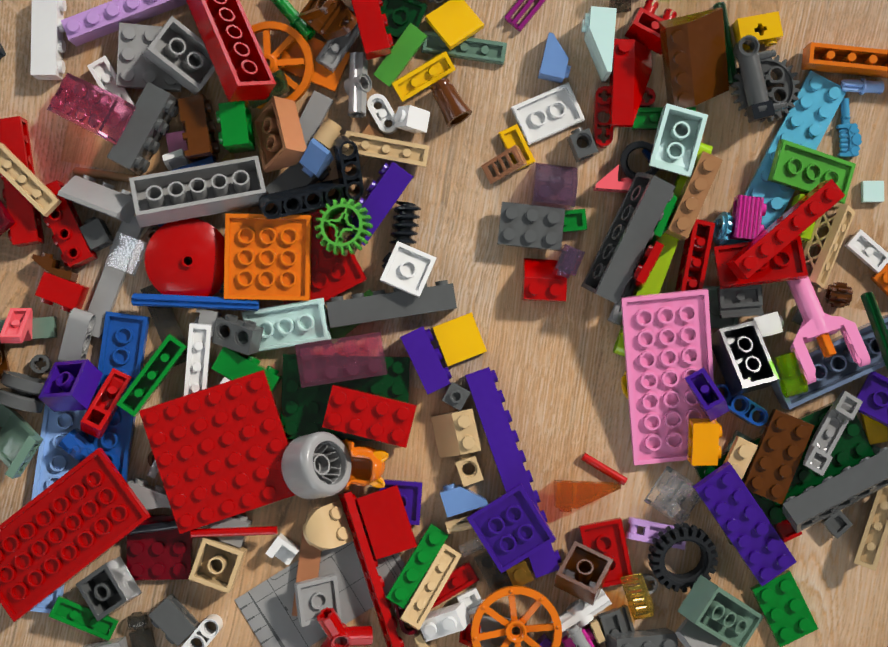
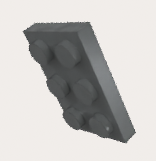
M502 202L497 245L561 251L565 208Z

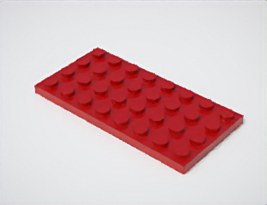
M102 448L96 449L0 524V603L13 622L22 618L151 517Z

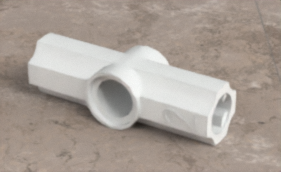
M601 589L593 606L578 599L567 607V611L559 615L562 626V638L568 634L566 631L568 628L575 624H578L579 627L587 625L597 613L612 604L603 589Z

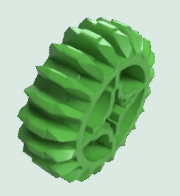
M341 198L339 204L334 199L332 207L327 203L325 204L326 211L319 210V213L323 216L322 218H316V221L320 223V225L315 226V230L320 231L316 234V238L322 239L320 245L326 246L328 252L333 250L334 255H338L341 251V254L346 256L348 250L353 255L355 254V247L361 251L362 246L360 244L362 242L368 244L365 236H372V233L367 231V229L373 228V225L367 222L372 218L370 215H366L368 210L365 207L361 208L362 204L360 202L354 203L353 199H349L347 202L345 198ZM341 213L338 219H333L334 216ZM352 213H356L359 219V228L352 225ZM345 225H347V226H349L350 228H343V229L341 230L338 226H345ZM329 227L335 229V242L330 238ZM355 235L353 239L346 242L348 236Z

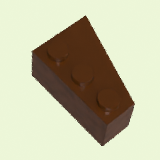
M203 94L178 98L180 121L183 123L184 128L182 137L183 140H186L188 149L184 151L185 157L192 163L211 156L217 160L218 153H220V145L218 140L214 138L216 125L210 117V112L213 111L210 99L207 100Z

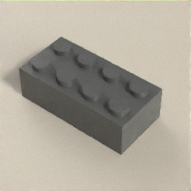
M147 82L107 158L137 175L145 173L150 166L149 160L152 154H156L160 147L159 141L169 131V123L172 117L175 118L179 112L178 100L171 93Z

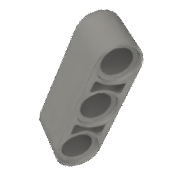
M78 308L71 310L58 362L86 360L96 322L95 314Z

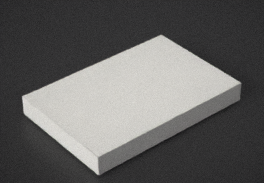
M569 82L511 107L528 146L585 121Z

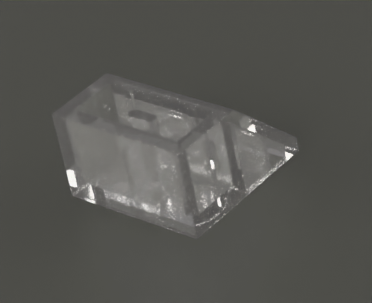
M667 466L644 501L682 526L688 520L691 511L700 502L701 498L693 488L695 485L693 482Z

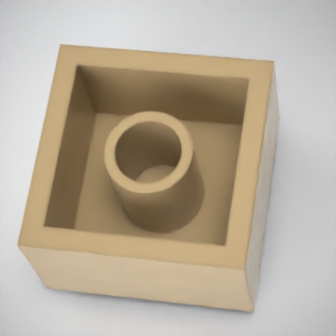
M204 537L188 579L229 594L234 589L248 548H239L224 543L217 537Z

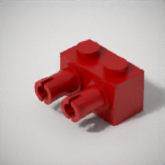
M646 0L644 7H640L632 19L625 37L635 39L648 49L662 55L659 22L676 18L677 13L673 11L672 15H670L672 9L668 8L664 10V14L660 18L654 14L659 6L658 2L655 1L651 5L653 0Z

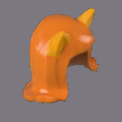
M342 440L349 451L352 465L351 476L345 489L349 490L351 484L358 486L372 485L376 488H384L385 482L381 475L384 473L385 461L389 457V453L384 450H376L370 446H354V442L351 440Z

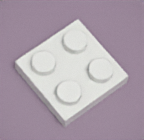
M397 241L380 281L420 298L437 258Z

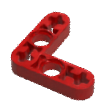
M601 86L594 95L593 139L599 148H606L613 140L611 97L607 98L606 101L599 97L603 91L606 92L607 96H611L610 86ZM646 87L644 93H647V96L651 97V99L646 103L642 98L639 108L650 107L654 103L656 94L653 89ZM600 112L608 113L609 121L605 123L599 121L598 114ZM597 126H609V129H605V137H608L605 143H602L601 139H598V137L602 133V128L598 129Z

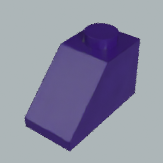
M704 367L685 378L710 422L729 412L725 398Z

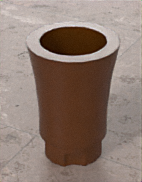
M448 78L440 79L430 87L447 127L463 122L472 114V110L466 105Z

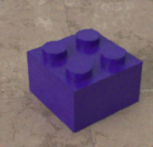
M88 359L55 362L38 398L54 412L88 410L103 373Z

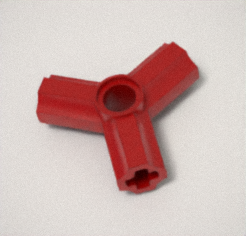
M327 607L321 610L317 616L319 624L328 636L320 647H349L373 644L372 626L347 627L346 624L342 623L334 608Z

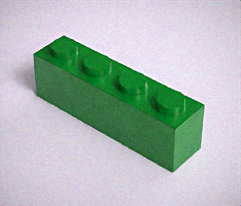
M168 334L116 405L132 416H137L188 346L172 334Z

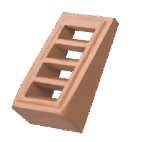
M514 145L481 165L489 183L493 184L527 165V162L518 145ZM511 154L514 155L517 161L515 165L510 157ZM504 158L507 159L510 165L508 169L503 161ZM497 162L500 163L503 169L502 173H500L496 165ZM491 165L497 174L495 177H493L489 169Z

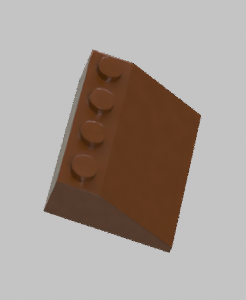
M720 7L659 22L668 104L688 108L729 90L723 8Z

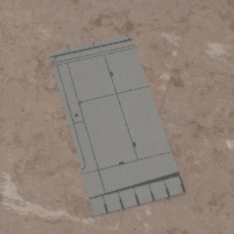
M364 526L365 535H368L366 526ZM351 541L339 547L322 551L319 577L329 574L337 575L342 615L339 618L342 623L347 624L374 607L354 543ZM371 545V547H370L371 553H372V555L375 556L374 551H373V548H372V545ZM398 553L377 560L378 567L376 569L378 575L384 581L385 587L383 590L385 596H387L405 566ZM299 560L235 599L236 604L263 647H310L327 636L319 623L301 627L298 623V616H292L295 593L294 583H296Z

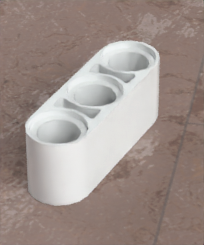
M217 614L207 616L182 647H198L193 642L194 638L202 641L201 647H207L222 629V618ZM207 622L215 623L216 630H210L207 627Z

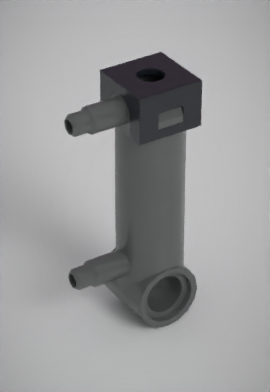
M752 35L741 38L733 48V54L738 59L748 105L746 113L749 123L769 119L775 115L776 111H781L788 107L787 102L773 103L772 100L769 101L760 61L776 56V50L758 52L760 43ZM743 44L750 47V53L743 50Z

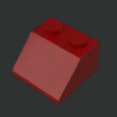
M524 258L522 300L565 302L567 293L566 260Z

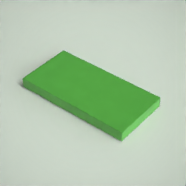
M780 139L768 181L808 194L821 182L833 179L845 194L838 203L845 204L856 164Z

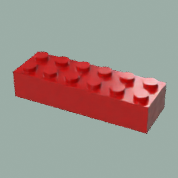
M186 0L228 101L267 99L276 82L240 0Z

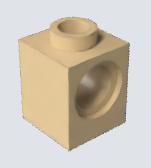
M468 453L458 456L459 460H456L455 464L463 487L484 480L475 454L470 455ZM472 463L475 466L474 471L471 474L464 473L462 470L464 464Z

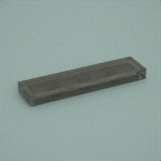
M153 284L140 289L142 294H161ZM147 306L161 342L165 340L168 334H172L187 345L172 307ZM187 349L175 366L186 362Z

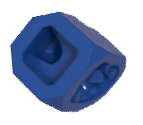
M78 428L70 431L59 443L68 454L79 461L84 460L96 450L93 441Z

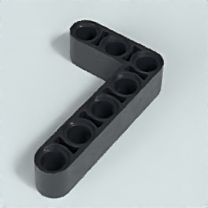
M346 136L337 137L333 143L338 179L266 194L258 201L260 211L266 218L276 219L324 208L327 203L332 206L334 199L339 204L341 198H345L347 202L349 199H360L364 193L357 145ZM349 143L348 150L342 152L343 145ZM352 164V169L345 172L346 166ZM355 184V189L348 192L349 187ZM335 189V193L328 197V192ZM310 194H315L313 200L307 201ZM295 198L292 205L286 206L289 199ZM269 203H274L271 210H265Z

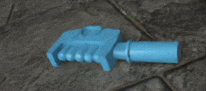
M843 98L840 103L841 124L836 126V129H839V143H841L839 144L841 148L839 150L840 153L837 154V157H856L859 155V145L862 143L861 135L859 134L858 125L856 123L850 124L849 98Z

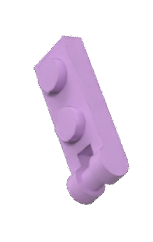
M629 517L628 523L630 526L629 531H626L625 538L654 544L652 540L654 537L660 538L658 535L660 531L665 534L667 532L665 527L670 526L671 529H674V525ZM638 526L644 527L643 534L637 533ZM686 541L678 542L672 548L685 550Z

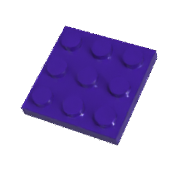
M522 483L467 517V520L501 573L556 540L555 535Z

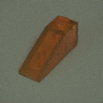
M555 480L554 506L559 508L561 512H572V508L578 509L621 489V484L618 482Z

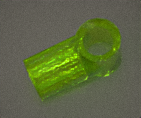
M790 352L776 356L775 361L781 377L780 388L784 397L788 398L808 392V384L805 376L800 373L795 353Z

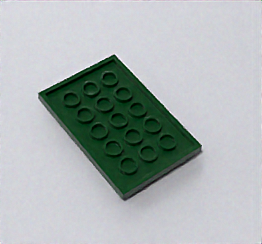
M283 354L281 422L287 439H296L300 436L316 432H329L341 440L376 441L322 427L332 385L343 386L409 403L410 357Z

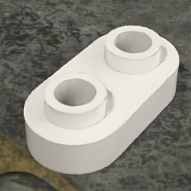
M381 94L372 95L367 101V107L378 128L384 134L396 132L398 128H395V113L388 100ZM376 103L382 104V107L380 109H375L374 105ZM386 121L392 122L391 127H386L384 124Z

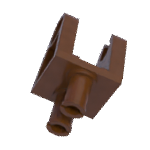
M309 0L298 15L325 40L347 35L357 23V18L351 8L342 0Z

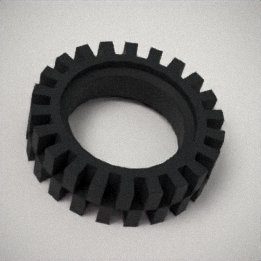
M676 523L674 524V529H671L670 526L665 527L667 530L665 534L660 531L658 533L659 539L653 538L654 546H649V551L651 552V554H648L649 565L658 581L662 585L664 584L667 589L670 590L672 588L673 591L678 592L680 588L682 592H687V587L692 589L700 575L710 580L709 572L715 573L716 570L713 565H718L716 547L708 535L701 528L698 529L696 525L692 524L690 527L688 523H683L681 527ZM681 541H691L699 545L701 557L693 570L684 574H675L666 569L665 556L674 544Z

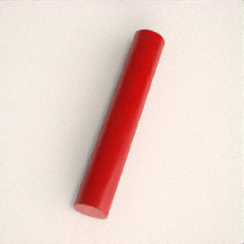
M584 453L581 457L582 461L622 485L626 483L628 478L587 453Z

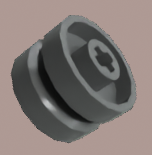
M3 371L0 382L8 388H0V404L17 410L41 413L44 403L35 395H40L46 381L18 372Z

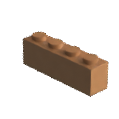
M704 151L697 155L692 175L687 178L675 204V211L667 222L666 234L681 241L689 237L723 161L722 159Z

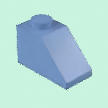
M550 32L546 40L538 78L562 84L564 78L569 77L571 66L567 65L568 56L555 35Z
M312 138L299 162L303 166L301 170L310 178L313 175L319 178L334 158L326 147Z
M455 483L443 486L444 490L440 491L447 518L488 504L485 497L462 485L456 486Z

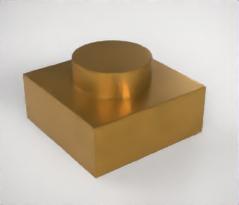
M525 559L506 570L513 586H522L534 580Z

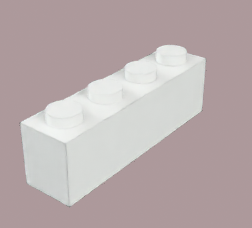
M32 0L30 75L37 80H63V74L66 70L63 53L66 51V44L63 40V32L65 30L61 20L64 19V11L67 9L66 0Z

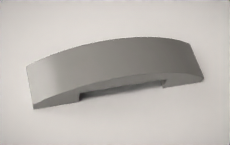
M842 391L818 426L806 452L803 462L804 466L820 476L824 475L833 458L830 456L849 420L855 418L863 401L847 391Z

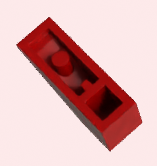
M114 368L111 370L81 420V431L101 439L118 408L116 404L124 395L132 380L131 376Z

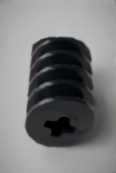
M396 201L395 203L400 206L395 207L394 211L399 215L393 216V220L398 223L392 224V228L397 231L392 232L390 235L396 240L389 243L396 245L397 241L410 246L417 243L411 236L418 235L412 228L419 227V224L413 222V220L420 218L419 215L415 214V211L421 210V207L409 202Z

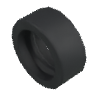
M635 141L627 145L622 151L620 158L621 168L624 174L631 180H634L637 173L633 172L628 166L629 155L632 151L640 148L652 153L653 145L651 143ZM651 167L645 173L655 175L659 169Z

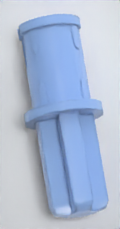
M861 78L860 80L843 79L840 84L843 92H858L860 95L864 93L881 94L884 91V81L882 80L873 81L866 80V78Z

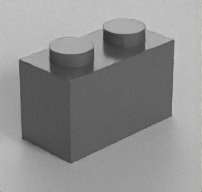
M170 594L148 615L151 618V623L156 628H160L165 633L166 639L177 647L200 625L198 620L173 594Z

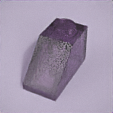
M566 244L561 246V251L554 267L555 270H558L557 274L567 279L570 276H576L585 252Z

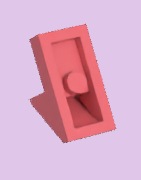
M618 165L595 184L593 191L627 193L633 180L621 178L618 181Z
M10 308L0 333L1 343L15 344L23 343V341H32V308Z

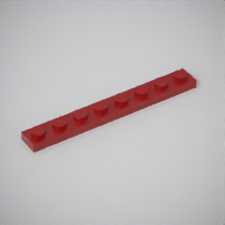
M352 491L340 493L338 496L354 539L353 543L387 647H404L403 640L400 636L398 637L396 631L398 628L397 621L391 615L389 609L391 608L390 600L385 598L383 590L385 587L384 581L378 575L376 569L378 562L371 553L369 536L365 535L363 527L365 523L361 514L359 515L357 510V498L355 494H352Z

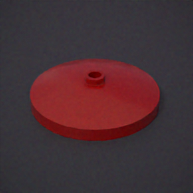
M190 218L164 224L152 235L145 251V268L148 278L161 294L213 296L222 288L221 285L224 282L225 238L214 226L199 219ZM185 257L192 258L190 265L184 263Z

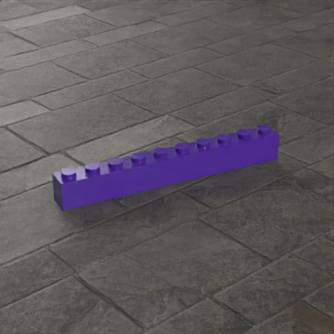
M487 367L465 375L505 492L507 493L522 483L539 510L537 503L541 501L537 490L533 491L530 485L531 482H534L530 470L526 471L523 463L527 461L523 450L519 451L516 443L519 442L516 430H511L509 423L512 422L509 410L504 411L502 403L505 402L502 390L497 391L495 383L498 382L495 370L490 371V368ZM539 510L545 521L548 522L544 510ZM551 543L528 557L536 578L558 571L560 568L559 563L562 562L558 550L554 551Z

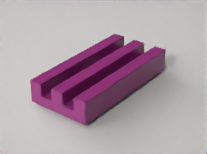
M518 0L504 20L521 32L546 0H539L520 25L517 22L535 0H529L512 20L511 17L525 1Z

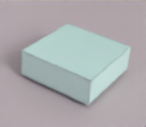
M861 181V203L884 202V181Z

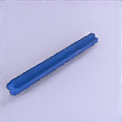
M134 293L131 297L133 306L258 311L260 307L259 300L224 299V297Z

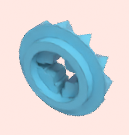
M729 212L720 213L714 221L713 242L716 245H724L730 239L733 216Z

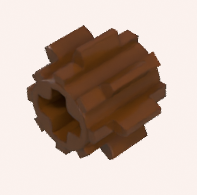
M834 282L828 285L825 296L826 303L836 308L849 306L852 301V287L842 282Z

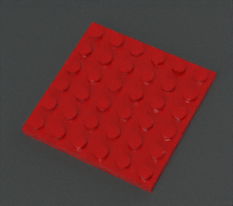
M264 370L139 411L179 534L295 495L287 487L282 475V456L289 443Z

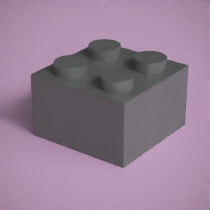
M121 557L105 563L76 584L97 621L112 614L142 593Z

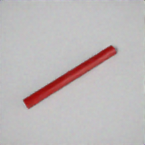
M278 527L193 529L190 531V537L277 535Z

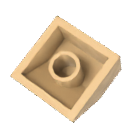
M472 408L431 416L440 458L482 451Z

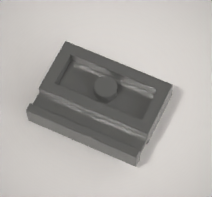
M761 284L725 289L717 288L720 318L764 315Z
M626 605L597 615L606 640V647H608L609 633L635 631L629 608Z

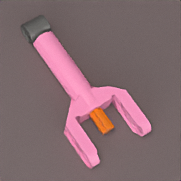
M809 277L787 281L803 319L792 342L790 351L804 383L808 385L816 382V369L805 343L817 340L824 358H829L837 354L830 335L836 334L839 330L853 361L859 367L869 365L871 363L870 356L856 324L843 317L824 313Z

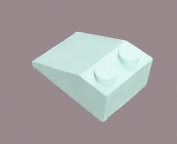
M591 6L589 12L585 13L582 20L581 32H585L584 40L601 82H606L612 72L617 8Z
M667 103L661 112L649 166L691 177L708 115Z

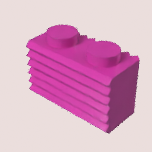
M746 195L734 197L732 211L733 227L730 239L752 241L764 231V225L761 224L762 216L766 214L767 205L763 203V197Z

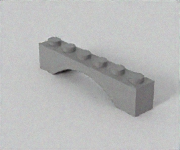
M141 478L127 482L146 510L161 507L171 508L164 486L156 485L154 487L148 485V481ZM241 513L208 525L210 528L250 527L252 520H249L247 515ZM247 536L218 538L224 543L241 548L245 544Z

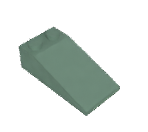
M702 575L694 583L689 594L678 609L680 614L695 625L732 647H745L764 617Z

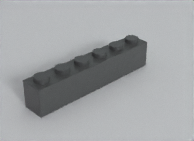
M448 280L435 282L436 286L427 287L426 283L420 298L397 288H393L394 292L385 293V289L372 291L373 295L366 297L364 293L352 294V299L343 300V296L330 298L331 302H326L330 328L456 309L453 283L448 284Z
M888 447L882 448L877 455L871 458L869 456L863 458L854 467L844 468L835 477L829 476L825 478L820 485L806 488L801 495L787 498L783 503L782 513L796 533L888 486Z

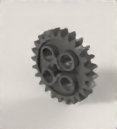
M779 55L774 59L771 57L760 60L766 87L783 84V87H773L767 91L769 101L772 100L773 103H788L786 109L776 111L773 117L767 119L768 122H772L774 117L776 120L782 118V115H787L789 113L788 109L795 107L792 102L799 99L794 95L800 92V89L795 88V85L799 84L800 81L794 80L798 73L790 72L793 65L786 67V59L779 62ZM737 68L739 74H735L733 78L738 81L731 84V87L736 88L731 95L737 96L738 99L734 101V104H741L738 108V111L742 109L746 110L748 105L740 68ZM771 72L777 75V80L771 78ZM774 92L780 95V101L775 99Z

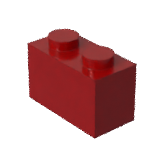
M44 271L35 296L41 297L40 302L51 306L57 303L61 305V310L71 312L73 308L82 309L90 288Z

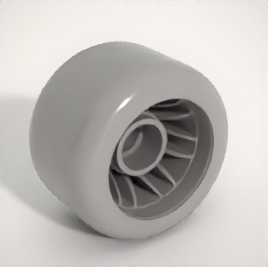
M316 432L292 440L282 456L281 470L284 481L296 496L303 499L313 500L333 496L345 488L351 476L352 465L349 451L339 437L329 432Z

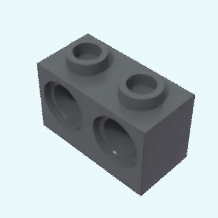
M226 314L223 317L216 318L212 343L251 355L259 352L264 328L256 326L254 321H242L236 315Z

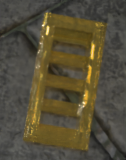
M642 573L621 577V583L633 619L653 617L654 604ZM637 583L640 584V585H637V586L629 587V585H632V584H637Z

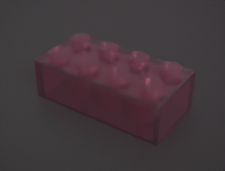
M67 73L62 79L60 87L47 110L114 145L117 144L136 109L135 106L118 95L70 73Z
M382 332L295 345L301 388L388 375Z

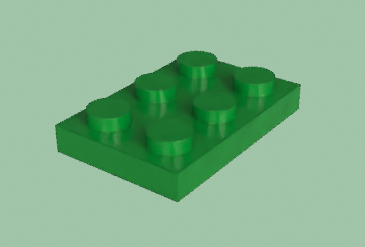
M789 570L782 572L763 587L757 584L750 588L779 647H783L818 629Z

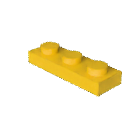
M443 51L391 84L403 102L455 71L456 68L447 52Z

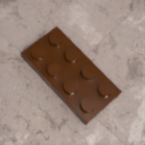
M773 409L743 480L747 489L774 502L783 504L815 425Z

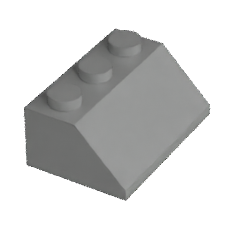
M85 174L83 178L75 175L58 191L57 195L126 223H130L132 216L135 214L131 192L122 189L120 193L114 190L115 186L103 182L102 185L95 183V178Z

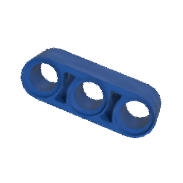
M715 384L717 388L721 387L724 390V398L729 412L748 424L762 426L768 421V413L763 407L742 394L731 397L727 385ZM737 399H740L742 407L737 411L734 403ZM757 410L760 413V418L755 422L752 419V414Z

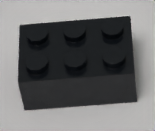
M755 320L718 329L711 335L712 350L731 397L769 387L780 379Z

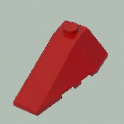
M614 39L612 72L610 74L611 127L633 126L652 72V51L635 39Z

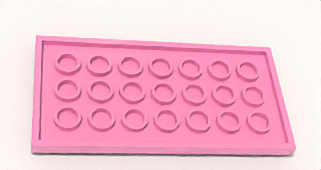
M708 289L620 297L633 464L635 466L687 460L689 418L708 417L700 407L685 378L704 367L714 382Z

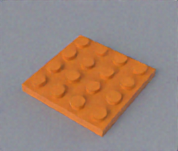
M225 213L224 299L309 301L312 215H289L268 219L263 214Z

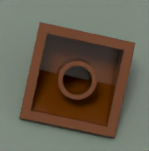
M574 541L556 574L554 586L593 606L614 559Z

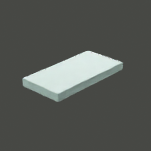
M324 298L260 308L258 311L242 312L243 321H254L256 326L264 328L259 352L331 340Z

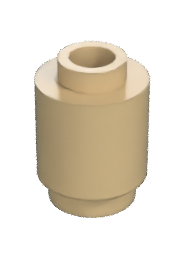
M328 118L326 122L323 121L312 138L330 150L335 139L340 136L342 127Z

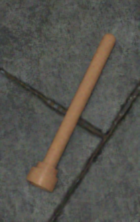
M80 167L73 169V174L77 176L85 174L92 178L130 182L129 178L141 176Z

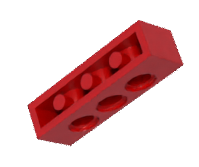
M696 219L689 237L684 241L675 292L703 289L715 223Z

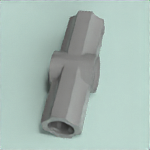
M364 52L350 53L349 78L344 81L345 92L349 95L348 116L352 118L366 117L367 92L372 89L371 78L367 75L368 60H366Z

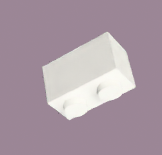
M462 601L429 612L420 629L425 641L428 642L463 631L471 620Z

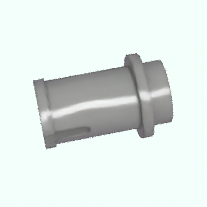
M578 624L566 630L568 633L567 637L571 638L576 647H591L582 633V627H579Z

